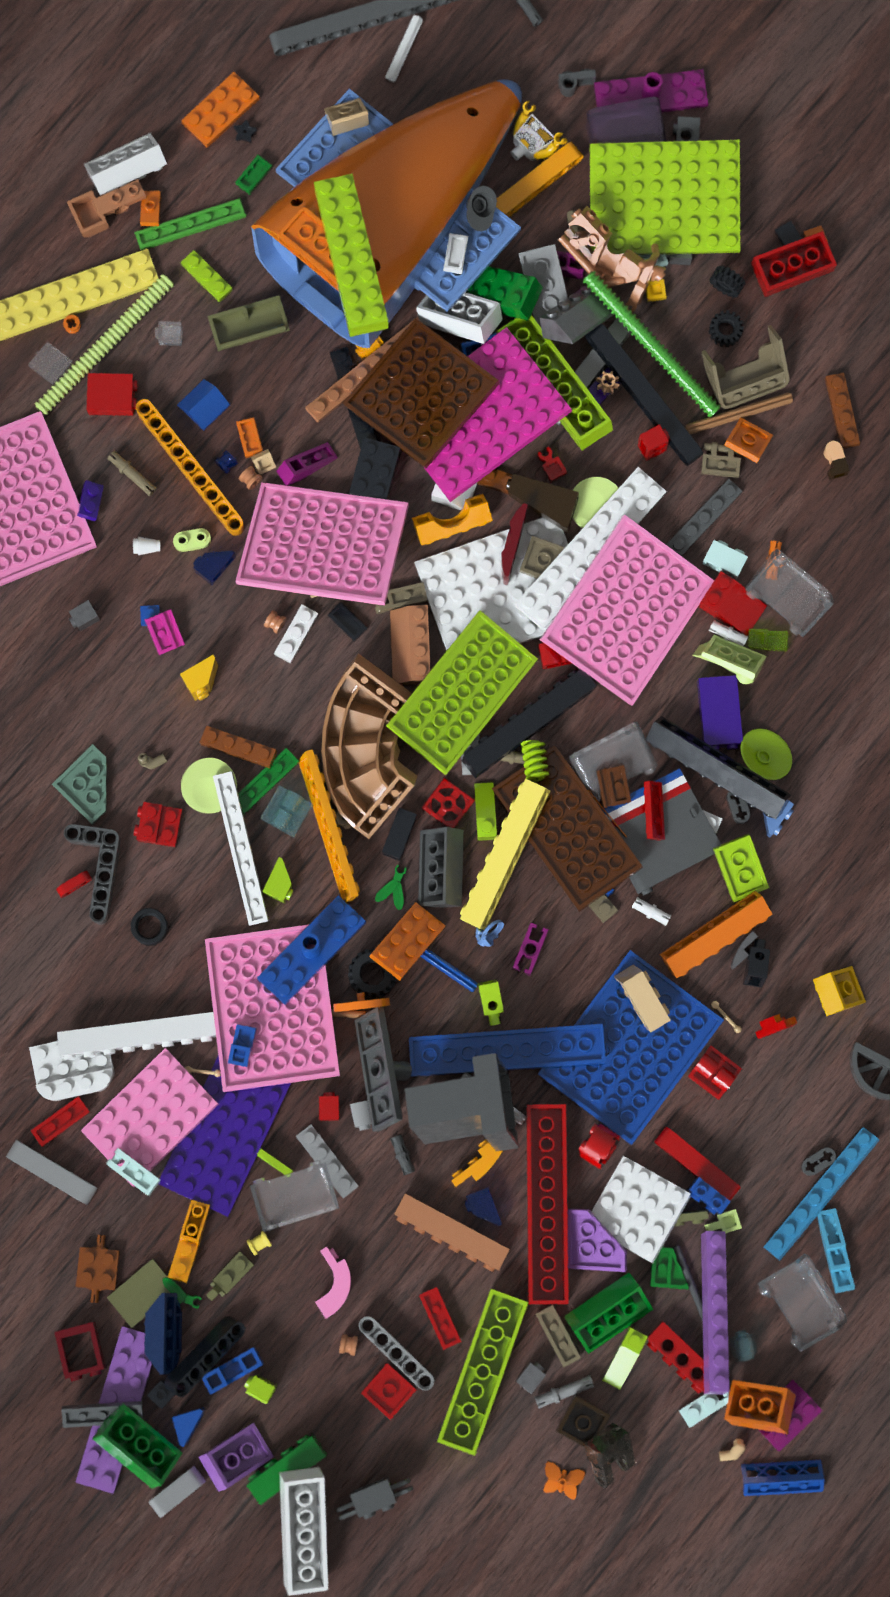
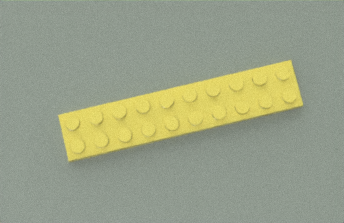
M148 249L0 300V341L59 321L68 315H75L152 287V284L156 283L158 275Z

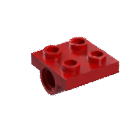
M710 1046L687 1077L717 1100H720L742 1068L713 1046Z

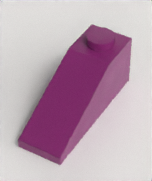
M327 442L284 460L276 472L284 484L289 486L303 480L338 457Z

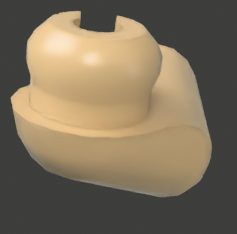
M740 1438L735 1439L731 1450L719 1451L720 1461L737 1460L745 1451L744 1441Z

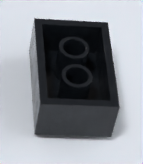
M364 438L349 493L389 500L402 451L400 447Z

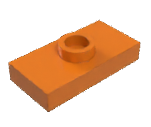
M144 191L146 198L141 200L140 225L159 226L160 191Z
M255 418L236 421L245 458L262 452L263 449Z

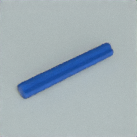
M428 948L421 955L424 960L469 991L474 992L477 988V982Z

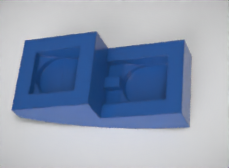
M240 1024L236 1025L228 1059L229 1064L243 1067L248 1066L257 1028Z

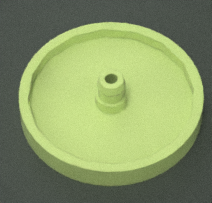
M591 477L578 483L573 491L579 492V499L573 516L575 523L583 528L619 489L617 485L602 477Z
M203 758L193 762L185 770L181 779V792L186 803L192 809L201 813L211 814L220 812L221 808L213 776L231 772L232 769L225 762L216 758ZM233 772L234 780H235V784H236V788H237V781H236L235 774H234V772Z

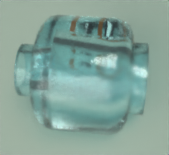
M746 1330L735 1332V1336L730 1339L732 1354L739 1361L751 1360L758 1352L755 1336L747 1333Z

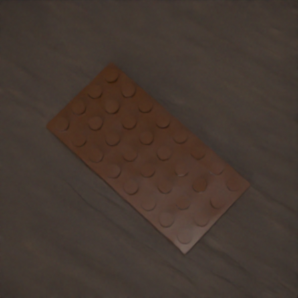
M554 745L545 754L541 755V757H547V760L542 762V764L548 765V768L543 769V771L549 772V775L545 776L542 781L534 783L551 790L528 841L580 912L638 872L643 866ZM524 767L492 788L508 813L511 811L510 805L512 801L516 800L519 794L518 788L527 777L524 773L526 769Z

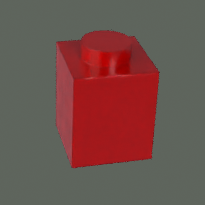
M334 1092L323 1093V1096H319L320 1121L340 1120L339 1096H335Z

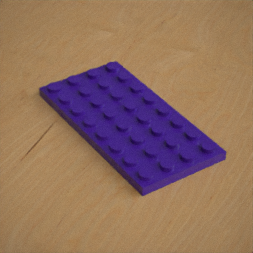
M219 1055L211 1071L220 1070ZM209 1074L203 1088L219 1105L173 1149L160 1177L159 1185L191 1200L208 1204L210 1209L229 1217L291 1083L223 1092L221 1076L215 1077V1075Z

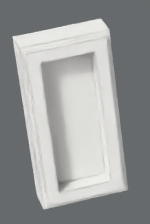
M449 234L443 271L462 274L468 236Z

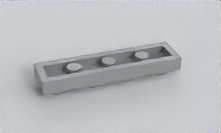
M312 1124L296 1135L297 1139L343 1199L359 1187Z

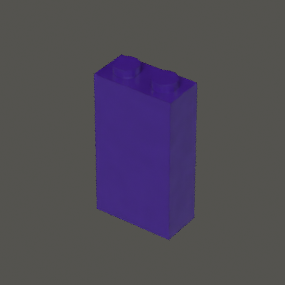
M736 675L698 678L697 687L702 741L717 750L727 747V750L739 749L738 746H741L743 737Z

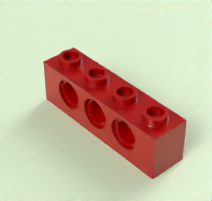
M661 1321L648 1335L647 1341L649 1342L646 1345L654 1352L658 1350L663 1355L661 1359L668 1366L673 1364L678 1369L676 1373L683 1380L688 1378L693 1383L691 1387L698 1394L704 1393V1360ZM667 1339L673 1343V1347L669 1351H665L662 1348V1343ZM681 1353L687 1356V1362L683 1365L677 1362V1356ZM695 1367H699L702 1370L701 1377L697 1379L693 1378L691 1374Z

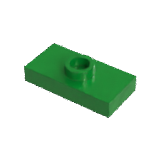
M257 155L235 181V184L250 195L273 168L272 164L260 155Z

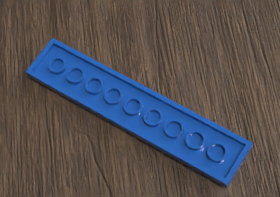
M603 1024L409 1037L411 1077L474 1073L472 1057L492 1053L497 1054L507 1070L606 1064Z

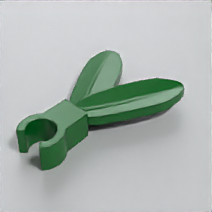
M396 865L393 880L379 890L375 901L381 902L393 892L394 905L398 910H401L404 905V897L400 882L407 869L405 867L403 873H398L397 868L399 865Z
M167 1277L162 1279L165 1288L170 1293H177L179 1303L184 1302L192 1305L194 1308H200L199 1305L193 1304V1300L196 1298L202 1300L199 1295L185 1294L172 1279Z

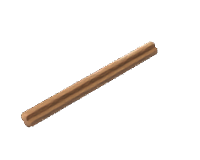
M788 392L686 424L685 428L691 435L739 420L740 417L745 418L793 402V397Z

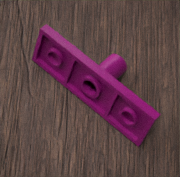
M703 69L660 75L656 72H650L644 77L594 82L598 120L708 107Z

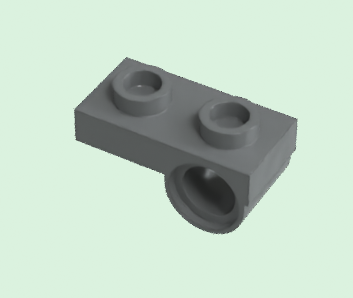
M582 69L580 72L565 71L558 75V86L561 94L565 97L573 96L576 93L577 86L592 85L596 81L595 70ZM567 83H570V84H572L573 86L570 87V88H568V87H565L564 85L567 84Z

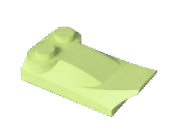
M715 634L710 641L699 645L693 654L695 657L713 662L735 673L737 679L742 684H750L755 681L767 657L729 640H724V638Z

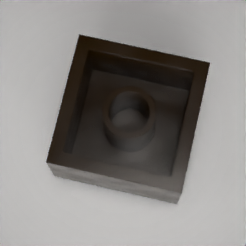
M574 1395L556 1428V1432L592 1451L610 1414Z

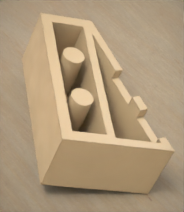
M633 964L614 976L616 981L620 982L624 989V994L631 1001L635 1012L649 1032H653L670 1021L668 1017L670 1012L665 1004L660 1003L658 998L661 996L655 987H651L649 983L651 978L646 971L640 970Z

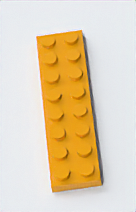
M313 749L308 750L300 757L299 766L340 896L348 904L358 896L359 886L357 882H354L352 876L354 870L346 857L348 856V851L341 841L342 832L335 822L336 813L334 809H331L329 803L331 797L328 790L326 791L324 787L325 778L318 768V756L314 755Z

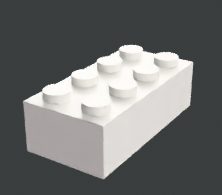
M466 292L448 312L427 295L417 306L419 321L424 325L482 344L486 342L502 321L499 302Z

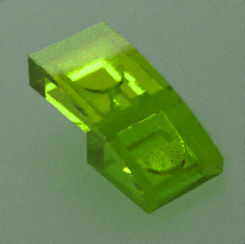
M749 629L748 648L788 651V631Z

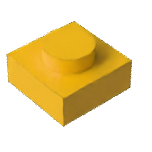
M664 279L658 282L657 280L650 281L646 289L648 302L666 300Z

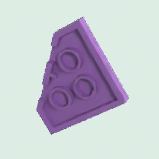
M568 1209V1269L626 1272V1249L589 1209Z

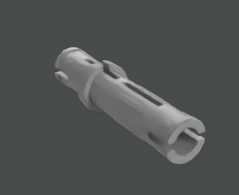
M590 1375L562 1387L551 1388V1391L534 1398L540 1409L554 1402L556 1404L560 1403L559 1400L594 1388V1384Z

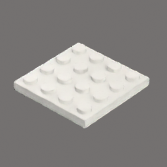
M623 1156L594 1206L592 1213L623 1247L654 1263L688 1203L691 1193Z

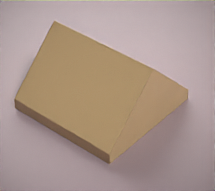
M360 98L324 109L333 136L369 125L368 111Z

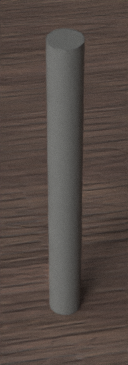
M679 1245L673 1249L703 1322L702 1299Z

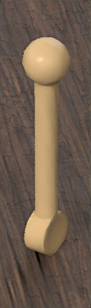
M713 1001L711 1007L713 1009H717L720 1012V1014L734 1027V1031L736 1033H740L742 1031V1028L740 1026H737L729 1018V1016L719 1007V1003L717 1001Z
M190 1066L185 1067L190 1074L201 1073L215 1075V1077L221 1076L220 1070L209 1071L192 1069Z

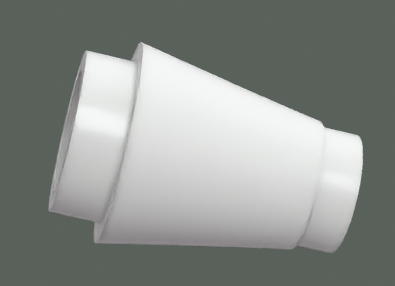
M144 537L133 538V554L143 555L160 551V540Z

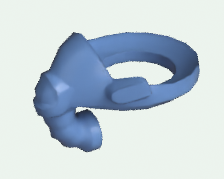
M493 921L484 931L476 928L475 937L477 938V943L483 947L493 946V940L498 938V934L503 929V921ZM498 924L492 932L487 933L491 927Z

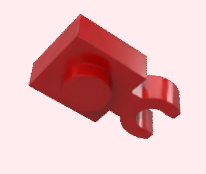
M547 447L548 456H543L541 452H538V458L545 462L542 465V469L552 483L566 475L567 470L558 456L553 459L552 450L550 447Z

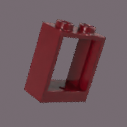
M96 1322L54 1332L65 1379L70 1378L72 1382L83 1379V1374L90 1373L91 1377L102 1374L101 1370L106 1369ZM90 1331L98 1365L70 1372L63 1338Z

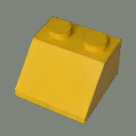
M214 655L180 674L195 701L197 699H205L209 696V692L212 691L218 669Z
M852 966L813 979L826 1016L866 1003Z

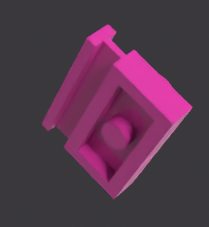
M171 609L144 619L159 655L185 645Z

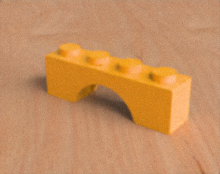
M483 494L465 499L463 509L453 518L438 519L430 512L412 518L421 546L431 544L442 538H449L459 532H466L477 526H484L488 522L493 521L488 502Z

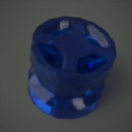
M227 450L223 452L220 458L215 459L216 464L226 474L230 472L233 466L238 465L236 459Z

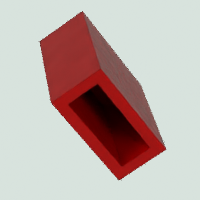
M88 373L86 407L88 414L134 416L137 398H134V393L138 391V380H135L133 374Z

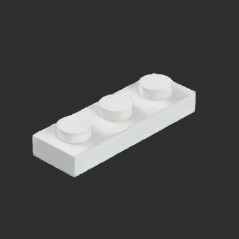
M301 604L274 655L292 663L318 617V613Z

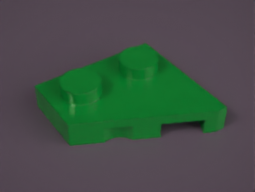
M662 1247L651 1266L650 1286L689 1290L674 1249Z

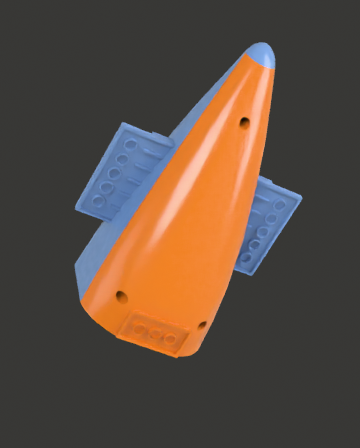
M502 79L479 86L438 102L395 124L391 123L351 89H348L335 105L360 98L368 111L369 125L333 136L327 116L325 115L276 168V173L294 188L274 203L251 226L255 254L262 265L295 300L329 328L359 347L370 348L383 330L353 337L349 336L314 190V182L353 174L388 324L400 310L414 288L418 291L421 290L448 312L521 231V227L497 207L495 208L491 226L485 231H476L468 223L466 207L468 197L472 194L473 190L480 186L521 106L522 92L516 82ZM450 233L468 236L462 274L443 271Z

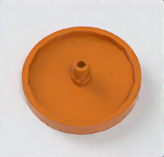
M357 993V1001L333 1004L334 1012L389 1006L390 998L365 1000V993Z

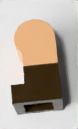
M837 441L828 442L824 449V456L829 460L831 467L827 473L829 480L847 476L850 470L841 444Z

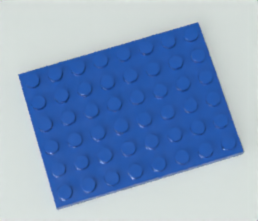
M630 950L574 1025L603 1024L606 1064L542 1068L537 1075L632 1145L724 1019ZM633 964L640 970L648 973L651 978L649 982L651 987H655L661 996L658 998L660 1003L665 1004L670 1012L668 1014L670 1021L653 1032H649L635 1012L631 1001L624 994V989L620 982L614 978L615 975Z

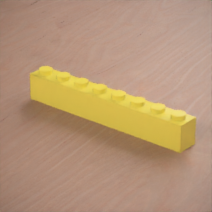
M525 779L518 788L519 794L510 805L511 811L502 822V830L494 839L492 851L486 856V864L483 870H480L478 873L476 886L470 890L468 903L461 910V920L482 930L488 926L551 790L528 779Z

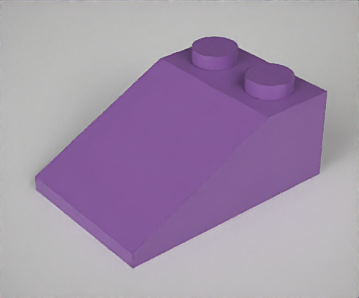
M252 1423L199 1456V1459L219 1492L229 1488L274 1456L256 1425Z

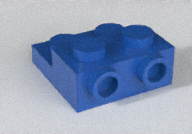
M700 1177L695 1178L688 1189L691 1192L690 1197L698 1203L700 1200L707 1205L705 1208L713 1215L716 1213L722 1214L730 1203L727 1198Z

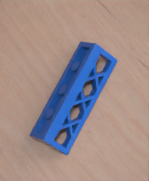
M821 1460L741 1464L744 1496L823 1492L824 1490ZM809 1467H817L818 1473H809L806 1470ZM790 1468H794L799 1472L797 1474L791 1475L786 1471ZM774 1469L779 1473L776 1476H770L766 1472ZM747 1471L759 1473L756 1477H747Z

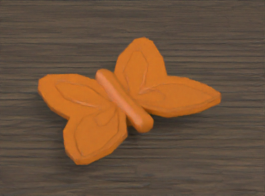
M547 1462L545 1473L548 1481L545 1483L543 1490L545 1493H551L558 1489L559 1493L564 1491L567 1497L575 1499L577 1494L576 1486L584 1479L585 1472L576 1469L570 1471L567 1475V1470H563L561 1475L560 1468L556 1464Z

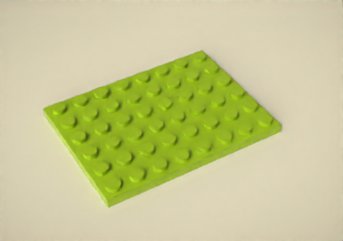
M740 140L590 144V209L596 213L597 217L613 233L607 245L609 251L614 254H621L630 249L637 255H652L651 246L652 244H657L660 254L740 253ZM590 246V249L594 252L596 246Z

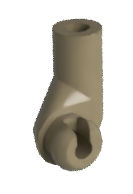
M146 753L138 755V763L148 769H155L167 762L163 754L155 758L147 756Z

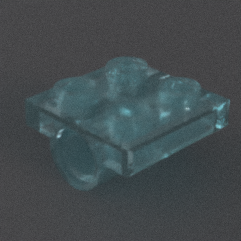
M279 785L260 819L294 838L313 804L297 793Z

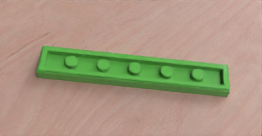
M238 198L161 223L159 226L136 231L135 235L142 251L245 218L246 214L241 199Z

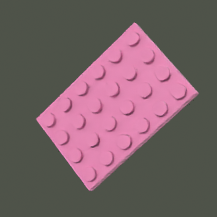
M165 1048L81 1131L108 1160L112 1159L116 1149L120 1148L147 1170L151 1171L219 1104ZM121 1159L118 1165L121 1167L125 1160Z

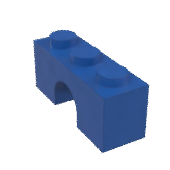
M253 1347L207 1373L202 1380L211 1395L264 1365V1362L256 1347Z

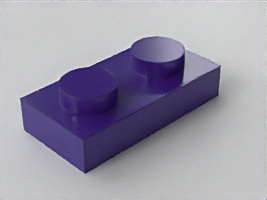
M85 480L77 513L78 517L96 521L104 485Z

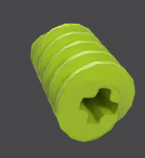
M538 740L523 741L521 743V746H523L521 750L524 754L522 758L525 761L523 765L526 768L524 773L527 777L525 779L532 782L542 781L545 776L549 775V772L543 771V769L548 768V765L542 764V762L547 760V757H541L542 754L546 753V750L540 749L545 746V743Z

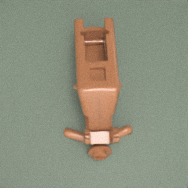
M588 206L582 211L578 208L571 215L573 219L568 224L570 227L558 241L588 274L596 271V275L600 276V280H604V284H608V288L638 280L629 301L626 303L628 308L630 305L632 306L631 310L634 312L637 305L642 302L650 281L657 280L658 282L666 275L664 272L666 270L665 267L655 266L660 257L658 245L652 244V255L646 260L630 249L621 254H614L607 247L613 234L608 226ZM579 225L587 231L575 232L571 226ZM588 245L596 246L594 252L590 249Z

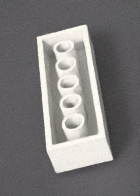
M319 1467L280 1472L284 1586L288 1596L328 1590L324 1476Z

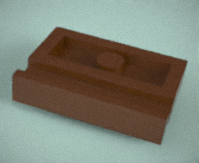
M624 764L596 770L604 808L631 802Z

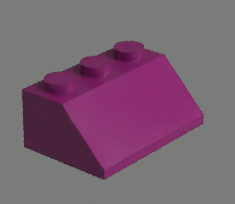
M793 1379L784 1387L796 1395L788 1434L758 1429L778 1452L823 1411Z

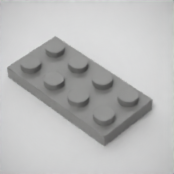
M555 244L518 253L523 274L536 277L543 287L533 310L534 319L540 326V317L568 298Z

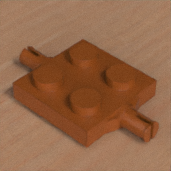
M97 1235L95 1247H80L76 1287L92 1290L90 1302L99 1303V1291L116 1290L120 1251L104 1247L106 1235H102V1237Z

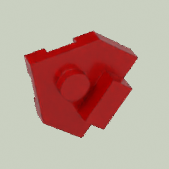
M777 1014L760 1021L762 1029L755 1032L757 1039L795 1026L797 1024L795 1016L785 1019V1017H780Z

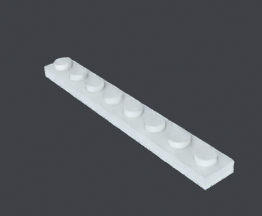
M233 772L215 775L213 779L249 926L267 922L269 919Z

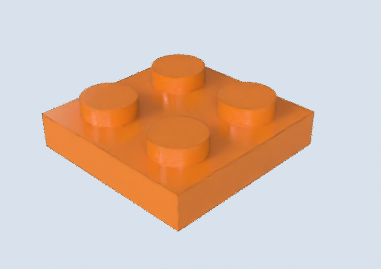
M740 417L724 445L758 463L773 435Z

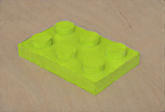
M749 834L713 848L733 902L745 898L754 891L760 892L769 888Z

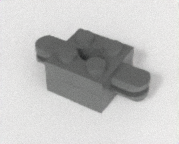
M386 1477L352 1491L350 1494L352 1501L335 1508V1510L340 1512L353 1506L355 1509L339 1515V1520L354 1514H358L359 1518L364 1517V1519L375 1516L377 1510L382 1509L384 1512L394 1508V1503L397 1502L398 1496L414 1490L412 1485L394 1492V1489L410 1483V1478L391 1484L389 1477Z

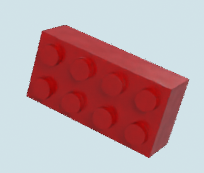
M823 231L755 256L751 262L764 297L833 272L837 266Z

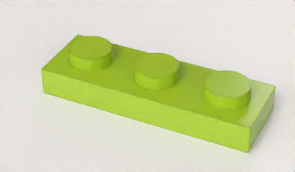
M193 250L180 262L219 303L233 291L232 287L196 251Z

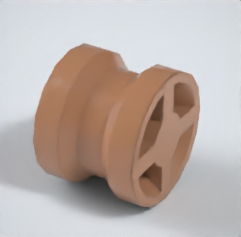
M252 466L245 469L239 476V480L244 482L249 490L256 487L263 478L255 472Z
M272 610L264 623V627L271 628L274 633L278 634L287 618L277 615V612Z
M342 1334L339 1353L344 1354L346 1352L355 1356L358 1336L348 1337L347 1334Z

